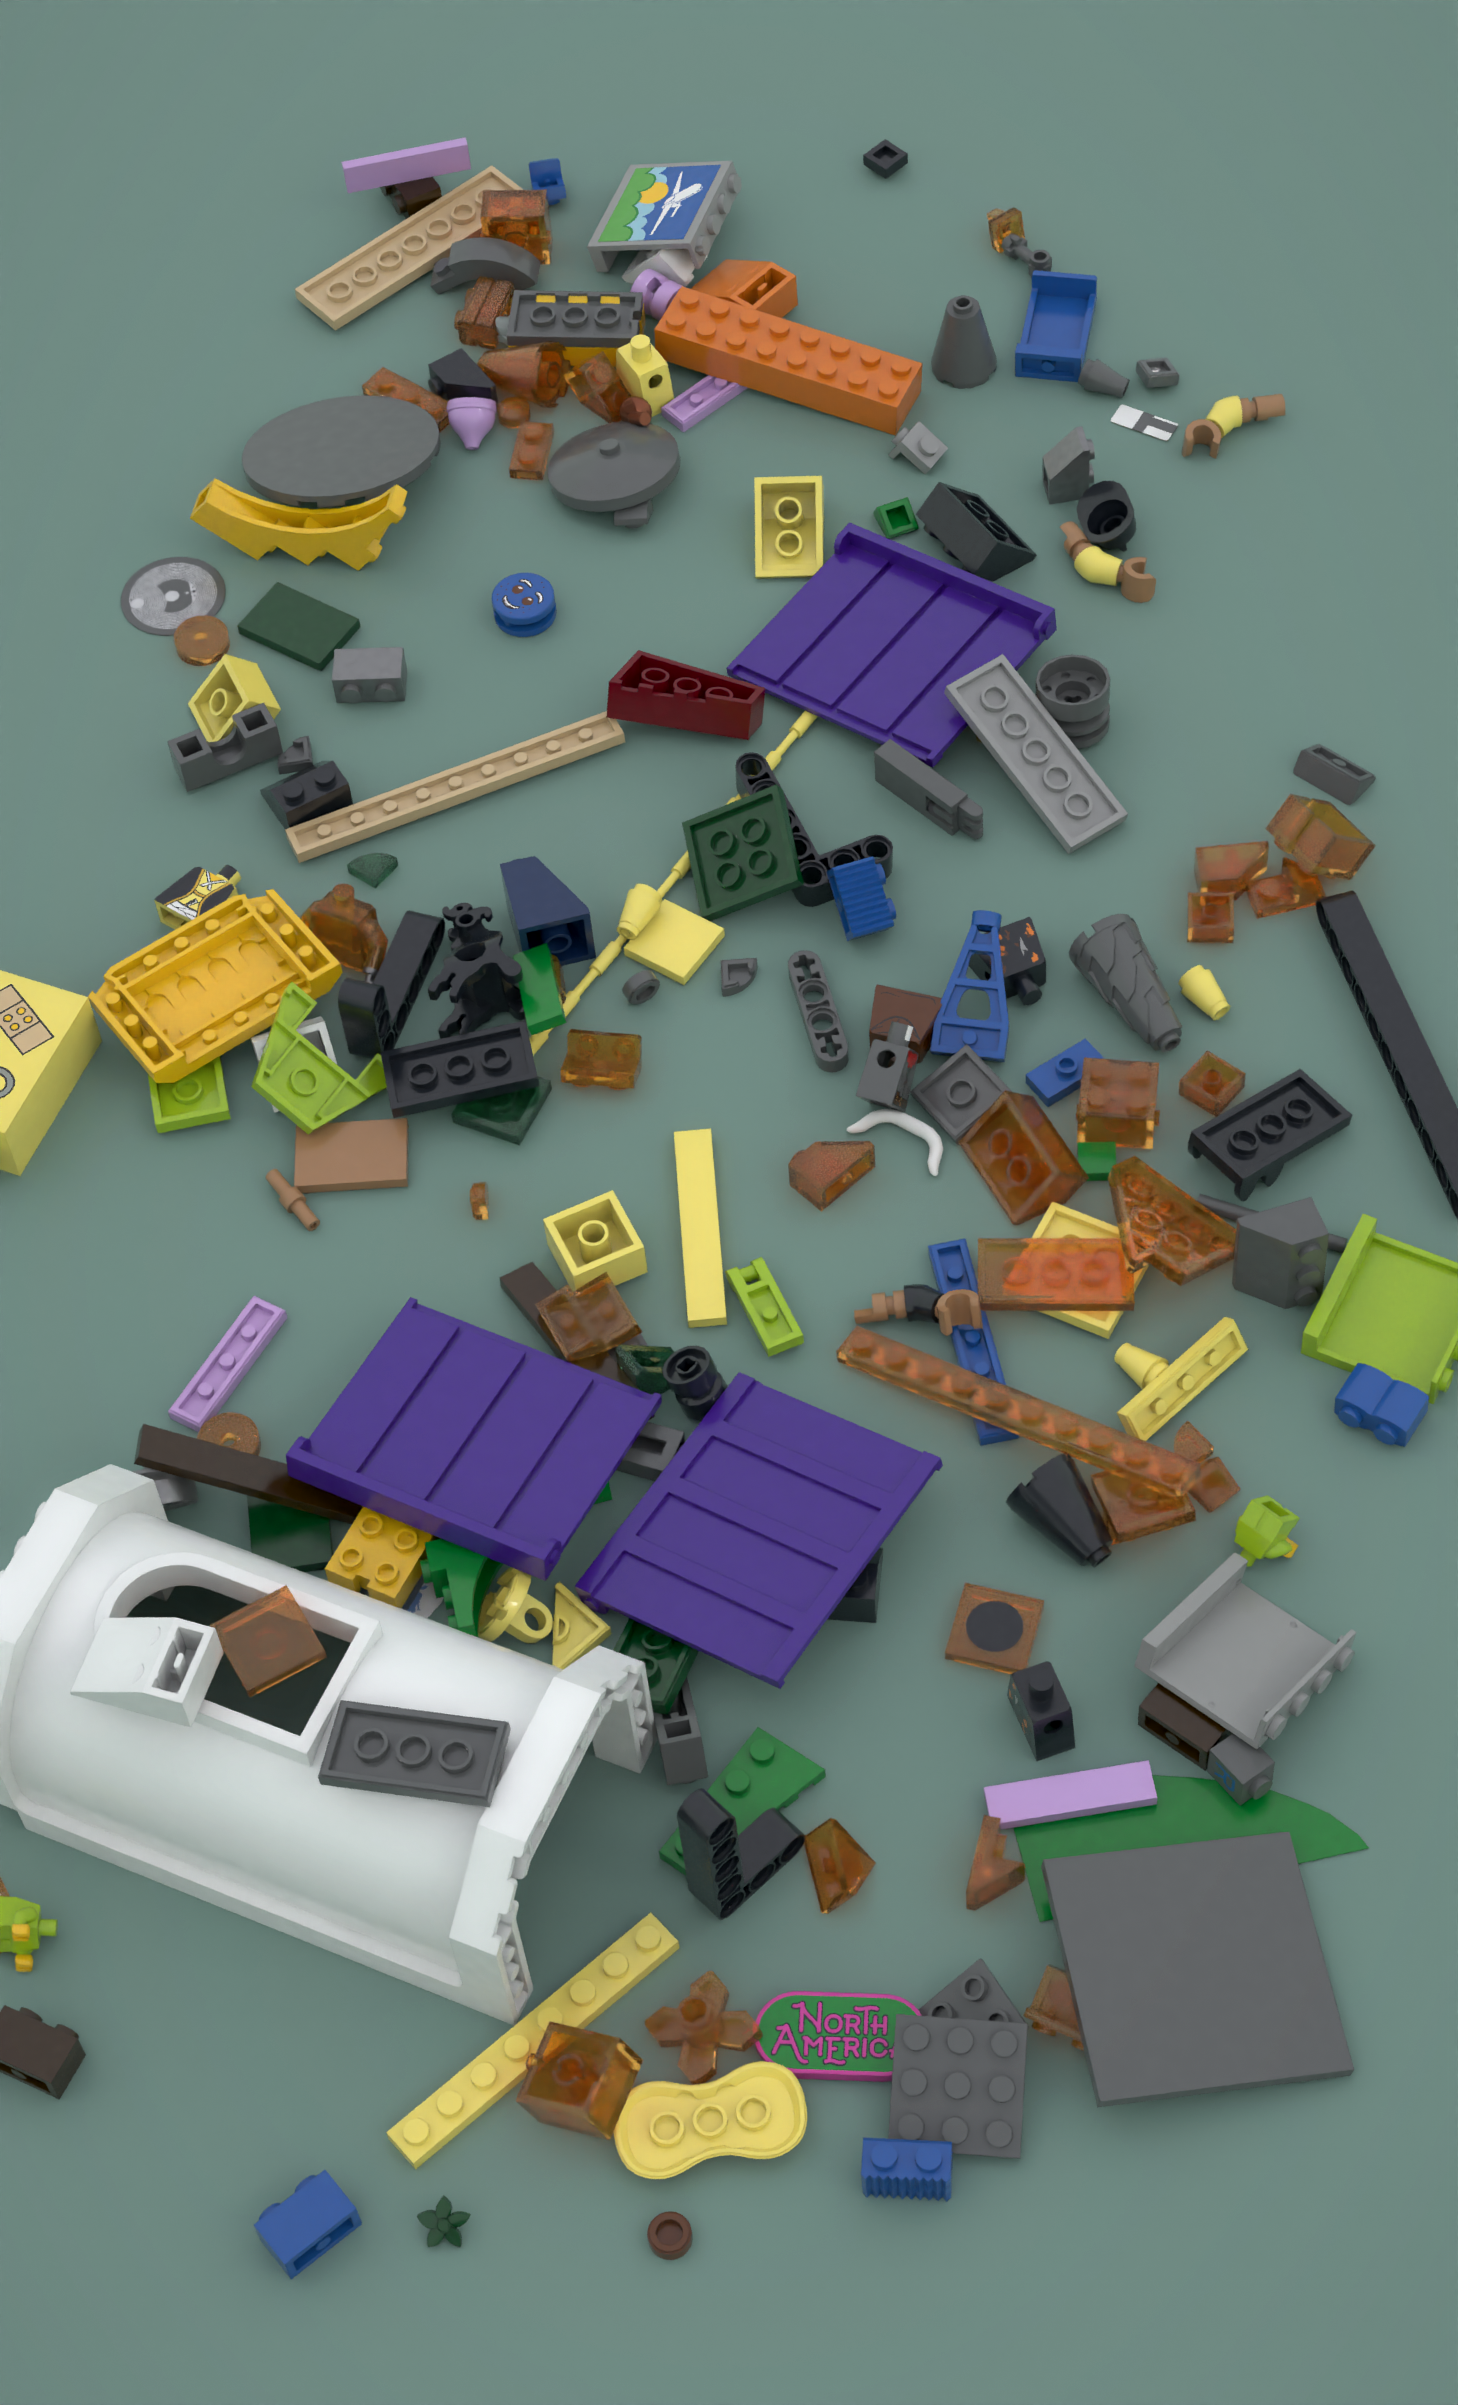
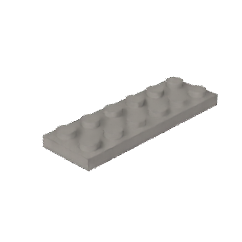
M1003 654L946 686L944 692L946 697L1068 854L1126 821L1128 816L1126 810Z

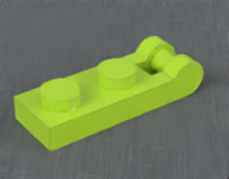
M762 1257L750 1261V1265L742 1269L734 1267L725 1271L728 1283L740 1301L768 1357L804 1343L803 1333ZM755 1279L757 1280V1282L752 1283V1284H750V1285H747V1284H746V1283H748V1282H750V1281H753V1280H755Z

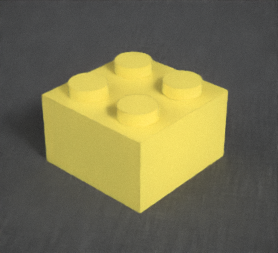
M613 1190L543 1219L547 1245L577 1301L607 1286L614 1287L648 1272L644 1246Z

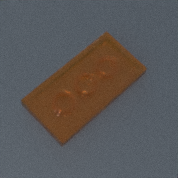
M978 1238V1296L981 1311H1134L1133 1238Z

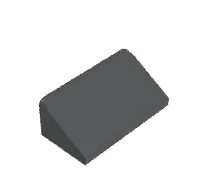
M1321 744L1301 750L1293 769V773L1347 805L1353 804L1376 779L1374 774Z

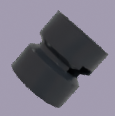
M697 1345L687 1346L674 1352L664 1363L663 1376L671 1391L675 1393L676 1400L682 1411L688 1418L702 1420L727 1388L723 1377L717 1371V1366L711 1355L704 1347Z

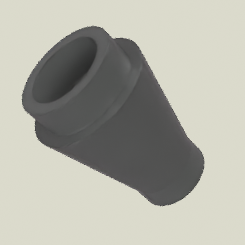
M1088 359L1078 379V384L1083 385L1084 390L1115 395L1123 398L1130 382L1129 379L1121 376L1099 359L1095 361Z

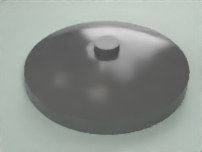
M628 421L615 422L586 430L564 443L554 453L549 462L548 478L553 494L563 504L583 511H614L638 505L662 492L678 474L681 458L677 442L667 430L650 423L642 426L629 423Z

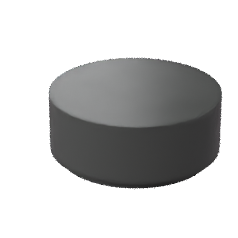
M643 970L628 979L622 988V992L631 1004H641L651 999L657 993L660 981L651 970Z

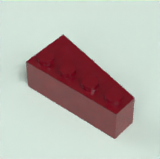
M638 650L609 681L606 718L749 740L762 724L765 688Z

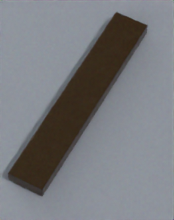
M533 1262L500 1277L501 1288L559 1359L638 1389L605 1348L576 1357L570 1356L546 1314L547 1310L568 1304Z
M143 1424L139 1431L134 1460L136 1465L348 1524H353L363 1507L288 1476L287 1464L147 1424Z

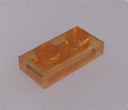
M520 422L509 466L510 478L543 480L554 436L553 423Z

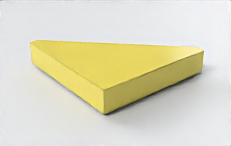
M559 1581L555 1585L552 1665L565 1669L611 1635V1628Z

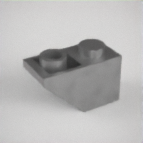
M1083 426L1074 428L1042 457V481L1049 505L1079 500L1089 488V484L1094 483V472L1090 460L1095 459L1094 445L1092 439H1086Z

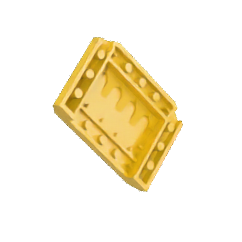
M274 889L265 890L267 896L247 899L246 894L227 899L110 967L104 974L105 982L95 994L92 991L88 995L93 1009L155 1083H175L272 1026L283 992L291 982L296 984L312 999L316 1000L329 992L343 973L339 961Z

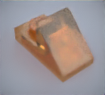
M1283 857L1281 875L1246 883V893L1257 919L1315 906L1317 899L1326 897L1316 871L1286 857Z
M987 1815L983 1817L966 1889V1907L969 1910L975 1911L1025 1881V1864L1003 1859L1007 1835L1001 1834V1818Z

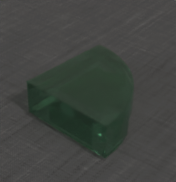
M371 853L354 859L347 867L351 875L377 888L396 869L398 861L396 857L389 854Z

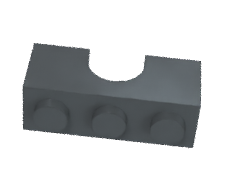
M264 703L232 715L233 729L222 740L216 742L206 741L199 728L167 741L174 769L187 792L278 756L283 752L277 725Z

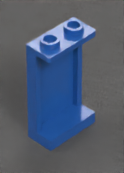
M1033 271L1031 295L1021 342L1017 343L1015 351V377L1078 382L1085 362L1097 301V277L1095 275Z

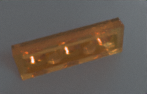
M384 367L362 385L363 395L397 398L425 409L435 419L439 433L450 424L447 413V400Z

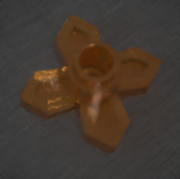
M711 1970L707 1971L690 1985V1996L683 1999L678 2008L663 2006L645 2020L646 2028L661 2047L682 2046L677 2065L692 2085L704 2084L717 2074L718 2048L745 2052L763 2037L759 2025L746 2010L725 2012L729 1992L722 1981Z

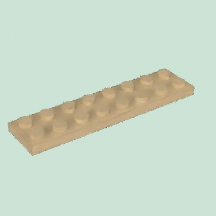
M491 165L295 289L296 298L336 331L432 270L434 264L440 259L448 258L452 243L469 238L484 237L533 206L532 196Z

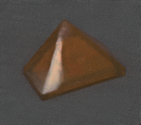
M829 1818L805 1835L806 1840L804 1843L821 1913L829 1914L855 1896L876 1864L836 1819Z

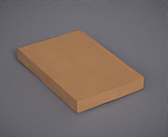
M407 1118L328 1123L309 1135L296 1125L294 1187H297L301 1193L408 1187L409 1125Z

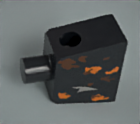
M1027 917L1000 927L999 941L1006 999L1018 995L1024 1005H1032L1042 996L1039 987L1046 983V960L1032 919ZM982 954L972 955L969 967L980 980L988 981L991 978L990 956Z
M1046 1661L1011 1674L1007 1696L1036 1761L1074 1749L1075 1737L1072 1709L1052 1664ZM1051 1722V1727L1056 1729L1045 1731L1044 1727Z

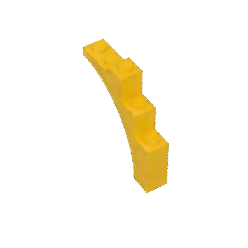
M214 478L198 494L190 519L256 560H259L267 551L271 553L276 547H279L308 566L318 556L322 558L329 552L359 571L368 562L373 563L378 558L382 550V545L379 543L391 523L397 524L402 519L406 511V506L403 504L408 491L396 484L382 495L361 504L342 508L308 509L265 501L238 491Z

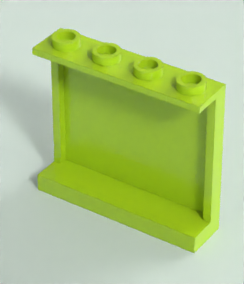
M1362 1214L1303 1331L1301 1354L1351 1373L1357 1363L1372 1366L1384 1372L1393 1380H1399L1418 1388L1429 1396V1403L1434 1404L1439 1392L1443 1391L1446 1393L1454 1376V1370L1451 1367L1454 1360L1458 1361V1263L1377 1233V1218Z

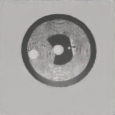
M190 557L160 559L142 567L127 581L121 594L122 612L133 626L150 634L168 636L187 633L203 626L217 614L225 599V583L220 573L213 566L199 559Z

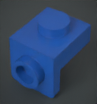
M558 158L533 161L528 164L535 203L541 202L542 205H554L559 203L560 199L567 198Z

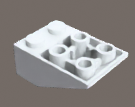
M176 1617L103 1618L70 1693L81 1698L192 1727L224 1653L216 1629Z

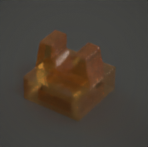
M1013 207L1004 211L996 208L987 213L992 248L997 252L1001 253L1004 251L1002 249V242L1007 235L1014 233L1020 238H1025L1022 213L1018 209Z

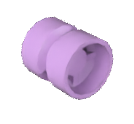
M647 269L636 278L630 292H643L645 314L652 315L654 319L660 321L683 285L669 280L666 276L653 269Z

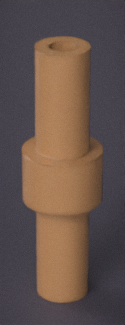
M277 1169L269 1171L265 1178L279 1194V1202L288 1213H294L308 1231L315 1230L320 1225V1221L305 1204V1196L297 1187H291Z

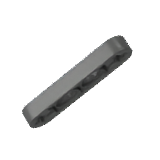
M801 950L795 952L788 961L789 979L816 1064L823 1071L838 1072L846 1067L849 1061L848 1044L821 960L812 951ZM801 966H806L810 970L809 979L805 980L803 970L800 968ZM812 991L823 994V998L817 1002H809L804 999V996ZM818 1020H828L833 1024L829 1029L822 1031L813 1027V1024ZM832 1042L833 1051L837 1056L830 1057L826 1050V1043Z

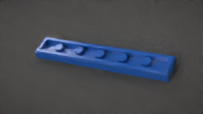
M966 1239L929 1245L928 1254L938 1291L945 1294L948 1291L966 1289L974 1291L979 1296L983 1329H974L971 1325L961 1324L952 1326L953 1333L950 1336L980 1446L1018 1439L1019 1430Z

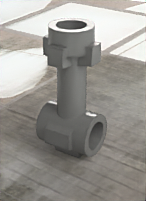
M1014 233L1004 238L1002 242L1004 254L1015 260L1020 258L1029 265L1031 279L1034 270L1051 272L1052 257L1046 250H1035L1032 252L1027 248V240L1023 237L1020 238Z

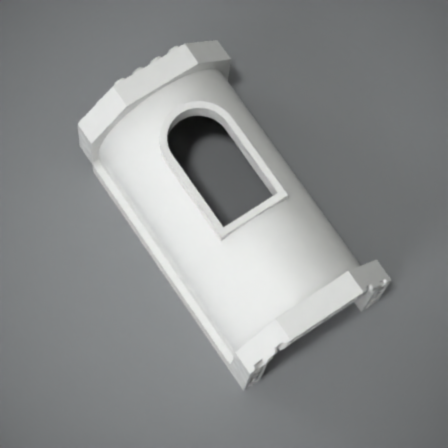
M112 1464L55 1488L47 1502L41 1503L35 1514V1522L27 1535L22 1536L18 1540L14 1549V1556L5 1570L0 1571V1804L16 1810L27 1830L515 2026L533 1991L516 1921L519 1903L514 1900L518 1885L517 1879H523L527 1875L530 1861L591 1741L593 1742L595 1757L641 1773L657 1741L645 1662L598 1645L565 1669L558 1668L171 1523L167 1519L154 1480ZM188 1585L210 1589L351 1643L300 1736L203 1699L192 1727L74 1696L71 1695L70 1691L103 1618H126L139 1602L150 1595L167 1601L175 1586ZM340 1701L509 1722L511 1731L491 1806L483 1807L321 1785L318 1775Z

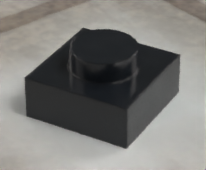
M886 139L863 155V164L885 179L908 163V153Z

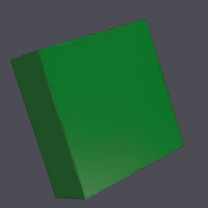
M1077 1142L1078 1181L1117 1180L1115 1142Z

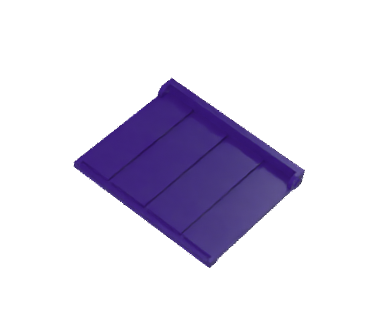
M849 522L837 535L834 542V554L726 669L729 677L764 687L765 693L883 745L891 739L920 761L933 768L942 759L946 749L968 726L967 722L944 694L946 686L1002 654L1017 671L1044 640H1048L1057 630L1055 608Z
M410 1297L309 1439L300 1436L286 1453L288 1476L546 1581L557 1565L561 1553L650 1417H653L660 1407L662 1395L655 1392L653 1395L418 1304L417 1299Z
M738 1372L579 1579L575 1589L580 1600L592 1611L606 1614L610 1609L781 1689L785 1683L784 1678L933 1473L941 1469L943 1466L942 1460L936 1455L926 1451L922 1453L756 1381L755 1378Z

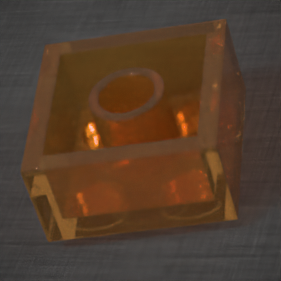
M1188 892L1187 942L1233 943L1234 893Z
M1207 1050L1179 1080V1095L1217 1117L1245 1087L1246 1073Z

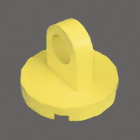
M512 1567L508 1568L497 1579V1584L501 1585L497 1593L490 1591L485 1596L479 1618L478 1637L492 1642L506 1631L520 1641L536 1643L551 1632L553 1627L552 1614L542 1602L527 1594L531 1583V1575ZM525 1613L532 1614L536 1618L539 1625L538 1631L532 1630L527 1626Z

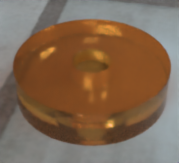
M199 615L191 617L182 622L174 633L176 652L181 660L190 665L206 666L221 660L230 647L227 627L221 620L213 616Z
M227 1412L210 1418L203 1424L197 1435V1439L224 1446L223 1444L226 1441L233 1440V1444L225 1447L257 1456L261 1450V1439L255 1423L249 1417L240 1413Z

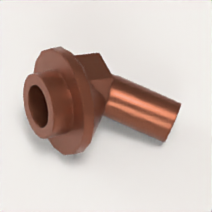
M633 396L623 401L620 406V416L623 422L628 421L632 424L646 426L651 421L652 409L645 399Z

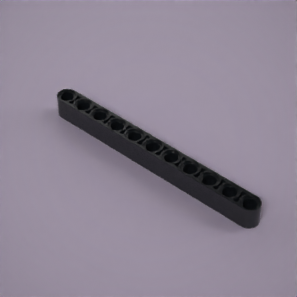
M1351 890L1317 899L1316 912L1322 930L1448 1202L1458 1219V1108L1356 893Z

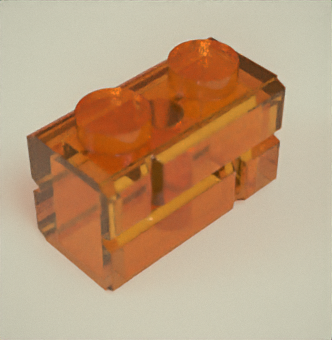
M480 276L474 288H468L465 295L463 311H457L454 320V327L458 330L459 339L462 344L475 347L479 345L481 348L495 350L499 343L497 336L499 333L496 330L495 320L500 316H509L515 290V286L511 281L499 279L495 281L493 278Z

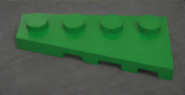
M757 1727L707 1792L735 1817L739 1836L768 1809L776 1808L779 1810L782 1807L787 1808L799 1798L798 1794L811 1784L815 1786L824 1779L826 1773L824 1768ZM678 1827L660 1849L659 1856L661 1860L686 1875Z

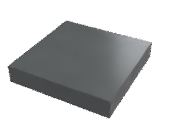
M967 1044L910 1091L912 1097L957 1145L962 1143L1015 1098L1007 1085Z

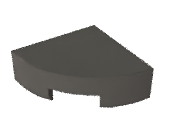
M309 735L294 740L293 745L280 754L277 763L279 775L299 772L313 765Z
M757 958L721 960L723 997L737 994L753 982L757 974Z

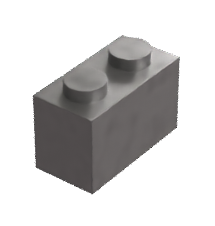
M403 647L334 650L332 683L337 703L405 701L407 665Z

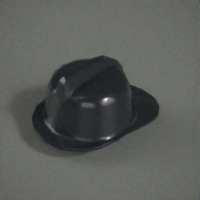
M1115 481L1096 483L1083 493L1077 505V515L1084 534L1090 542L1096 543L1104 549L1119 548L1125 552L1127 551L1126 543L1132 539L1136 532V519L1132 503L1126 490L1120 483Z

